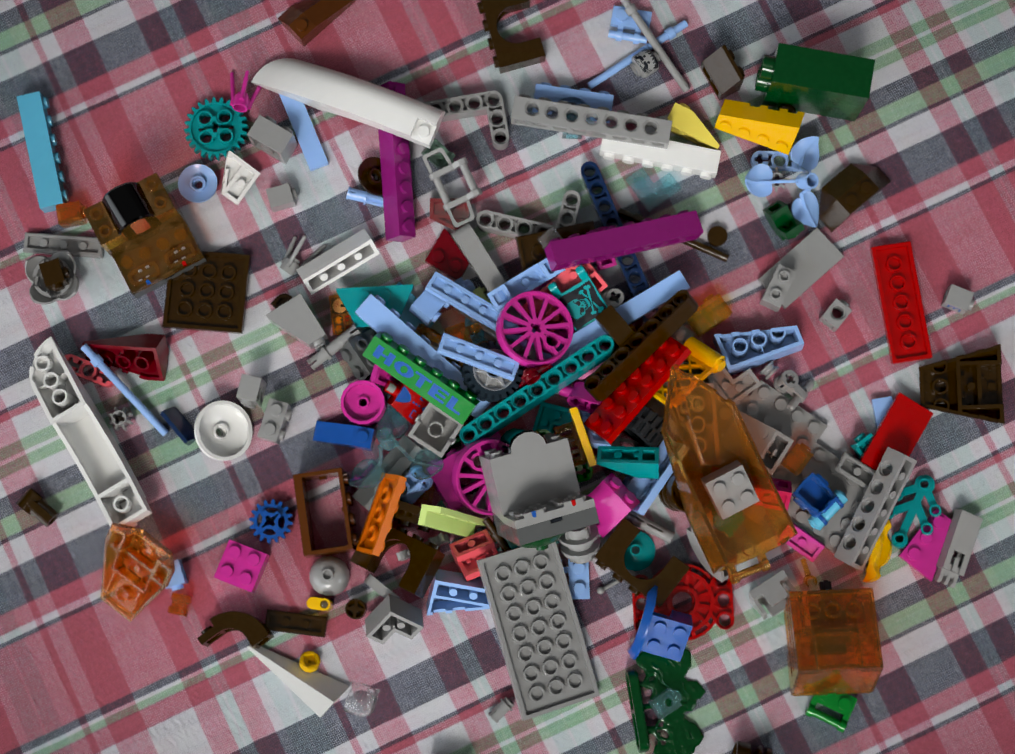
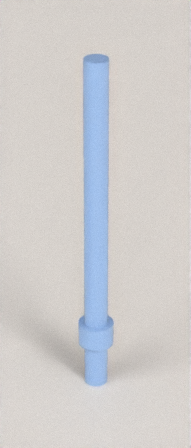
M683 20L674 27L670 26L664 30L663 34L656 38L659 44H662L667 40H672L677 36V33L688 27V23ZM650 43L644 45L587 83L588 87L593 89L630 65L634 55L644 49L651 51L653 47Z
M87 344L80 348L91 360L90 363L95 368L98 367L164 437L169 430L103 362L104 359L99 354H96Z

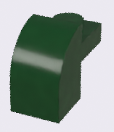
M780 200L762 210L768 223L782 241L793 239L805 230L803 224L793 218L788 205Z

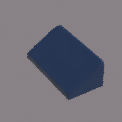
M171 407L161 412L160 415L186 445H191L196 440L194 428L176 407Z

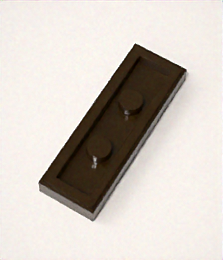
M267 609L265 624L271 631L326 637L328 617Z

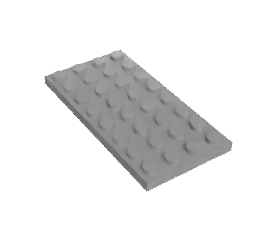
M556 542L549 544V548L537 551L536 548L518 547L476 560L523 721L600 695Z

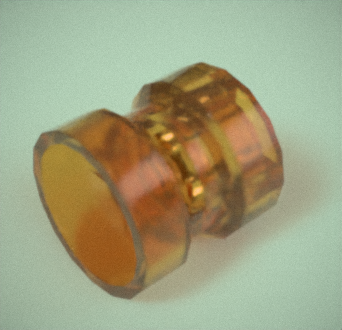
M172 592V603L168 606L167 612L187 617V605L191 603L192 597Z

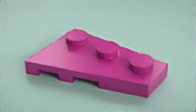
M935 508L932 513L937 514L939 510ZM943 513L939 517L929 515L927 519L933 526V533L929 536L923 535L920 527L907 546L898 555V557L930 582L933 580L937 568L936 565L951 523V519ZM925 526L923 528L924 532H929L931 530L930 526Z

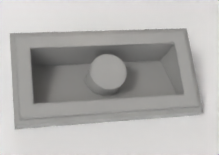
M846 452L841 455L834 469L866 490L873 478V474L876 472Z

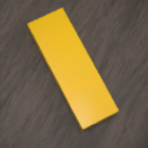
M573 407L569 409V413L588 467L595 466L597 462L578 407Z

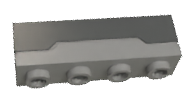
M403 435L352 497L370 511L382 474L387 473L404 477L413 464L417 466L424 457L422 456L424 451L406 435Z

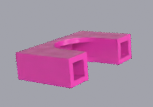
M499 432L491 436L494 438L502 439ZM490 444L481 446L483 453L490 449ZM497 444V451L502 450L504 452L506 446ZM454 449L445 455L447 458L441 461L439 459L432 461L428 464L429 468L426 470V474L433 479V485L446 508L455 511L464 506L457 498L452 485V468L462 449L459 451Z

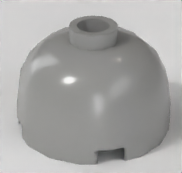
M324 556L316 560L309 572V580L313 589L319 594L327 597L335 596L347 588L350 581L349 569L340 558Z

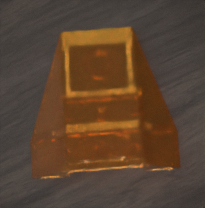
M112 523L105 539L100 599L129 622L133 621L169 585L175 571L172 551L142 528Z

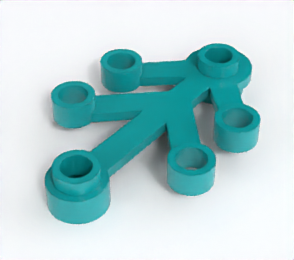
M921 475L916 478L913 485L905 487L898 501H901L904 496L916 493L914 499L895 506L893 514L889 517V519H893L895 515L908 511L900 530L895 532L891 538L892 544L898 549L907 546V533L916 514L921 524L922 534L929 536L933 533V526L928 522L921 505L925 496L930 506V515L932 517H939L942 513L941 507L936 503L932 493L935 489V482L931 476ZM923 481H926L929 484L926 488H923L921 486V483ZM935 507L939 509L937 514L931 512ZM925 526H930L931 530L929 532H924L923 528ZM902 536L904 539L902 542H897L896 537Z

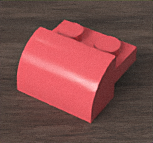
M487 529L449 544L456 566L467 582L480 577L476 560L499 554Z

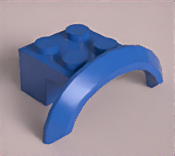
M654 586L647 593L638 631L627 651L633 660L638 657L640 651L680 662L693 627L692 615L675 610L671 611L670 616L654 612L658 586Z

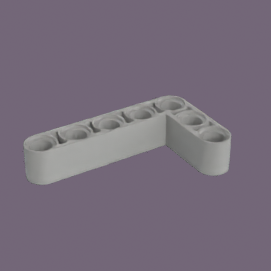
M492 90L423 102L445 111L442 122L487 115L493 147L497 150H504L508 147L509 131L502 95L498 91ZM494 98L497 99L499 103L496 105H491L489 103V100ZM472 102L480 104L478 108H471L469 105ZM453 105H458L460 110L453 112L450 108ZM499 117L502 119V122L495 124L492 122V119ZM498 136L506 138L502 143L497 142L495 139Z
M569 190L564 194L556 226L489 210H483L478 213L476 219L477 226L483 232L515 239L517 236L536 233L542 230L576 224L581 197L574 190ZM573 197L577 200V203L570 205L566 200ZM565 216H569L572 218L573 221L569 224H565L562 221V218ZM483 217H488L491 222L483 225L480 220ZM504 221L508 222L510 224V227L508 229H502L499 226L500 223ZM527 226L529 232L522 234L519 232V228Z

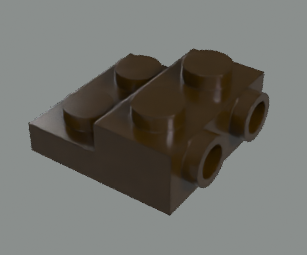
M399 500V508L395 515V518L399 520L398 524L410 527V524L418 526V530L427 533L430 530L435 531V529L418 525L421 507Z

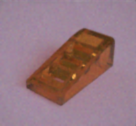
M573 422L553 428L555 435L569 430L572 431L571 434L562 437H566L568 440L574 438L575 440L569 442L570 448L575 446L578 448L571 451L572 456L580 454V456L572 458L574 467L586 463L587 460Z

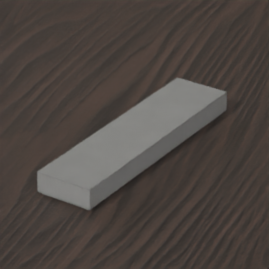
M25 232L23 252L53 255L57 251L65 250L69 251L74 257L103 259L105 240L100 237Z

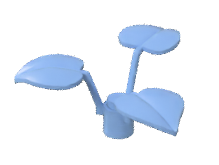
M817 136L802 138L791 149L792 162L798 164L797 168L803 172L796 179L772 180L773 172L771 168L762 163L754 165L745 176L747 189L757 197L770 195L772 193V183H796L798 188L804 189L799 193L800 198H796L792 202L791 213L793 218L800 221L803 225L813 228L818 226L819 220L818 201L816 196L810 192L811 189L817 187L819 182L818 176L815 173H811V170L817 166L819 161V137Z

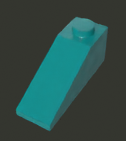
M598 446L597 465L636 478L659 479V447Z

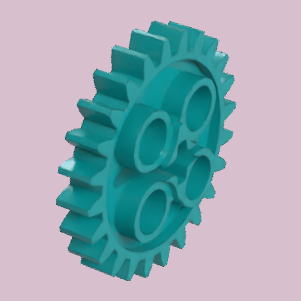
M213 97L211 103L205 99V105L198 102V109L191 108L194 114H187L190 121H185L184 123L189 128L184 129V132L190 135L185 138L187 141H191L189 146L190 148L195 147L194 152L196 154L201 152L202 158H205L208 154L210 161H212L214 156L220 161L221 155H224L226 158L229 150L235 154V148L241 151L239 143H246L242 137H248L247 132L244 131L249 129V126L244 124L247 118L246 116L241 117L244 112H237L231 107V100H228L225 104L223 97L220 98L219 102ZM223 116H230V119L227 122L221 121ZM203 118H211L208 123H201ZM216 126H219L217 132H214L213 130L216 129ZM226 134H230V135H231L230 140H228V141H223V140H222V138H223L224 135H226ZM211 136L210 142H203L204 137Z

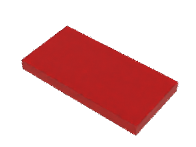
M897 393L859 461L876 471L887 447L910 456L934 413L902 393Z

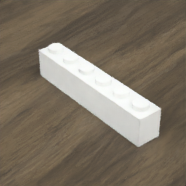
M602 139L599 155L603 156L606 160L620 159L626 164H634L635 162L642 164L646 168H653L655 166L660 167L661 170L666 172L675 170L680 171L682 175L691 176L695 174L700 175L702 179L710 180L716 177L721 151L670 140L668 148L664 149Z

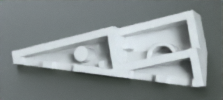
M251 644L247 647L320 718L349 688L347 684L317 671L305 672L300 668L299 663L263 647L257 649L252 647Z

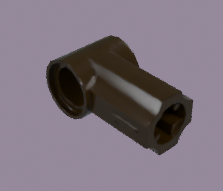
M29 488L16 504L28 514H32L46 527L50 526L57 519L59 513L43 501L44 498L40 494Z

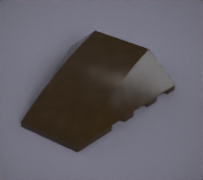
M1001 344L919 367L921 406L926 409L1005 424L1002 398Z

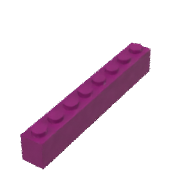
M388 81L380 85L406 96L405 83ZM378 129L386 241L404 242L416 237L409 140Z
M683 210L672 216L671 214H665L658 219L646 218L639 223L632 221L625 223L621 227L613 225L602 231L597 229L591 230L584 235H579V233L572 234L566 239L554 238L549 241L544 250L552 272L696 240L704 231L697 211L689 212L688 210Z

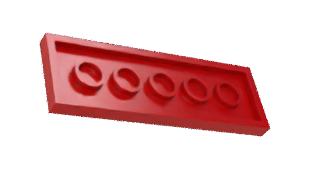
M911 241L871 247L870 252L891 365L933 358Z
M669 337L615 391L603 400L583 424L611 445L691 354L689 348Z

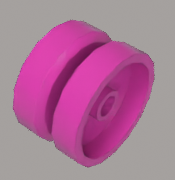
M359 380L349 384L343 391L341 409L346 418L353 424L361 427L372 426L378 423L384 416L386 398L382 390L375 383ZM363 399H365L367 402L366 406L364 407L360 406V404H362Z

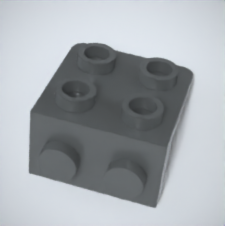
M373 329L348 340L340 350L343 360L348 363L358 380H368L372 374L374 363L362 354L377 334Z

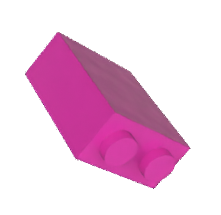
M613 473L607 476L588 495V497L594 498L599 523L596 525L599 534L603 538L640 503L635 494L630 492Z

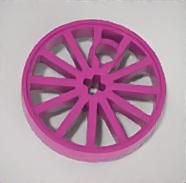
M527 291L510 299L501 309L496 321V336L502 351L506 356L520 363L519 365L533 368L545 364L552 365L566 353L571 344L573 322L569 311L559 299L545 292ZM533 298L543 300L537 317ZM519 300H527L529 315L520 305ZM548 303L557 309L542 320ZM509 307H514L522 319L508 314L507 310ZM558 314H561L565 322L545 325ZM507 320L519 327L504 329L503 322ZM566 329V338L550 331ZM505 335H522L510 345L505 338ZM546 339H552L555 345L550 346L547 343ZM527 340L522 356L513 350L522 341ZM532 343L535 346L537 360L527 359ZM562 344L563 348L558 352L556 349ZM542 351L550 353L552 357L544 360Z
M486 437L468 444L458 454L452 468V485L457 498L465 507L482 515H493L481 464L475 467L473 459L476 456L484 455L481 449L482 445L490 444V449L497 450V444H502L506 446L504 453L510 454L512 444L503 439ZM465 461L469 468L479 471V473H460L463 462ZM460 478H478L474 483L461 489ZM480 486L472 501L469 502L464 494ZM487 492L486 508L484 510L477 508L476 505L484 493Z

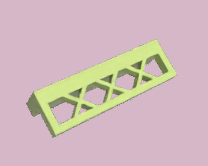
M426 504L421 506L418 525L462 537L473 535L476 525L485 526L482 522L484 519Z

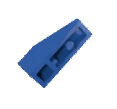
M317 421L313 441L372 451L376 431L375 429Z

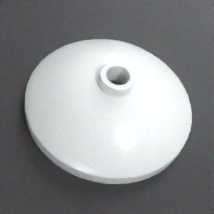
M220 400L206 405L199 412L195 420L194 435L196 442L202 452L212 459L218 461L236 459L248 449L252 440V423L248 414L242 407L231 401ZM217 429L221 432L220 436L216 434Z

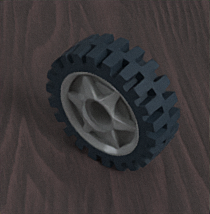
M488 341L479 344L481 347L506 356L498 341ZM463 363V383L468 387L467 390L475 394L481 401L486 400L490 403L494 401L500 402L511 396L519 387L522 381L523 366L519 365L514 380L510 381L497 375L492 376L487 371Z

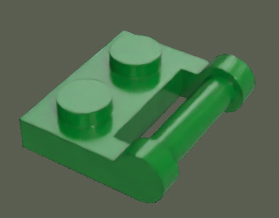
M819 681L805 711V715L822 720L843 733L858 699ZM817 703L842 714L841 719L838 720L816 709Z

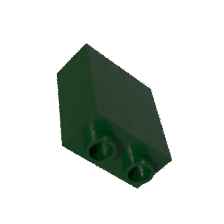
M779 43L773 56L764 54L761 67L758 68L754 90L764 92L762 105L778 108L781 104H789L796 111L855 121L869 99L875 60Z

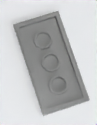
M816 228L760 277L758 281L766 289L779 264L797 272L782 304V307L786 309L844 256Z

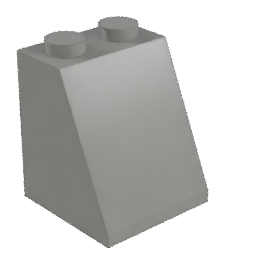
M301 294L266 314L273 325L310 349L316 348L318 350L327 344L326 341L329 338Z

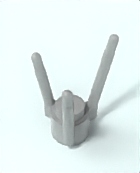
M303 235L294 252L290 255L297 239L294 236L285 257L281 261L280 268L293 276L295 272L298 273L296 269L313 260L327 245H322L299 266L300 261L295 257L302 247L306 235Z

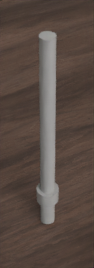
M620 0L626 8L625 12L627 15L633 18L684 93L688 91L690 87L637 12L638 8L636 5L632 4L630 0Z

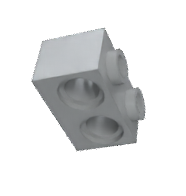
M779 264L759 304L778 312L797 272Z
M242 374L236 398L241 401L244 407L255 409L256 406L261 407L267 383L262 378Z

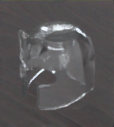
M351 681L352 689L349 690L344 711L360 718L370 716L379 701L378 695L381 690L374 689L364 683Z

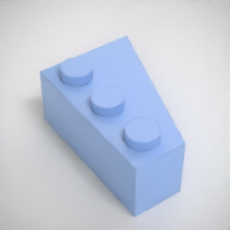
M442 569L437 570L431 582L426 603L427 616L437 612H446L447 614L455 610L474 611L490 609L481 576L467 582L462 573Z

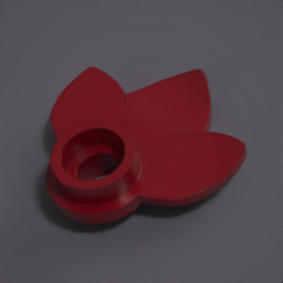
M545 364L540 367H528L522 373V382L519 385V389L536 383L541 378V375L553 368V366Z

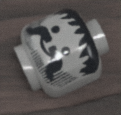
M644 49L631 59L632 63L630 66L637 77L647 78L659 69L658 62L660 57L655 51L651 52L649 49Z

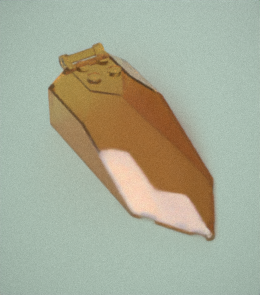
M674 364L670 368L661 433L686 517L713 574L727 570L729 580L734 585L739 583L741 579L757 572L770 570V563L765 553L787 543L798 533L735 402L729 398L727 400L716 393L717 390L693 374L685 373L679 369V365ZM738 460L743 465L760 501L722 520L717 514L700 478ZM757 557L759 563L741 571H736L735 566Z

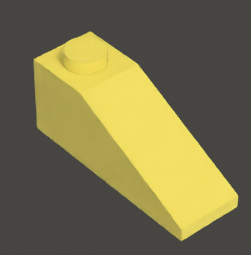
M675 102L667 117L668 120L672 121L671 132L701 147L718 150L720 145L697 115L690 110V107L684 103L678 104Z

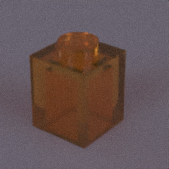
M80 201L56 205L58 224L62 228L86 224L88 210Z
M796 443L781 462V465L798 476L814 454L810 452L811 449L804 443Z

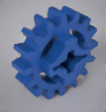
M272 499L271 504L264 500V506L257 504L258 510L251 511L255 516L254 518H249L250 521L254 522L250 529H256L253 535L255 537L261 535L260 541L263 542L267 538L268 544H271L272 539L279 543V537L286 539L285 532H292L288 527L289 525H294L293 522L289 521L293 514H287L290 508L288 506L282 508L283 502L280 501L276 505V500ZM276 508L278 511L270 513L267 509ZM261 515L262 523L259 525L258 520L259 516ZM269 517L273 519L276 517V519L274 520V526L270 524L267 526V524L269 523ZM284 518V519H285V523H284V526H283V528H282L280 525H281V520ZM273 530L276 534L267 535L265 532Z

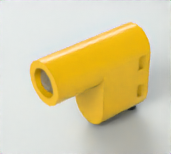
M310 597L306 602L307 607L313 610L330 611L333 608V602L326 598Z

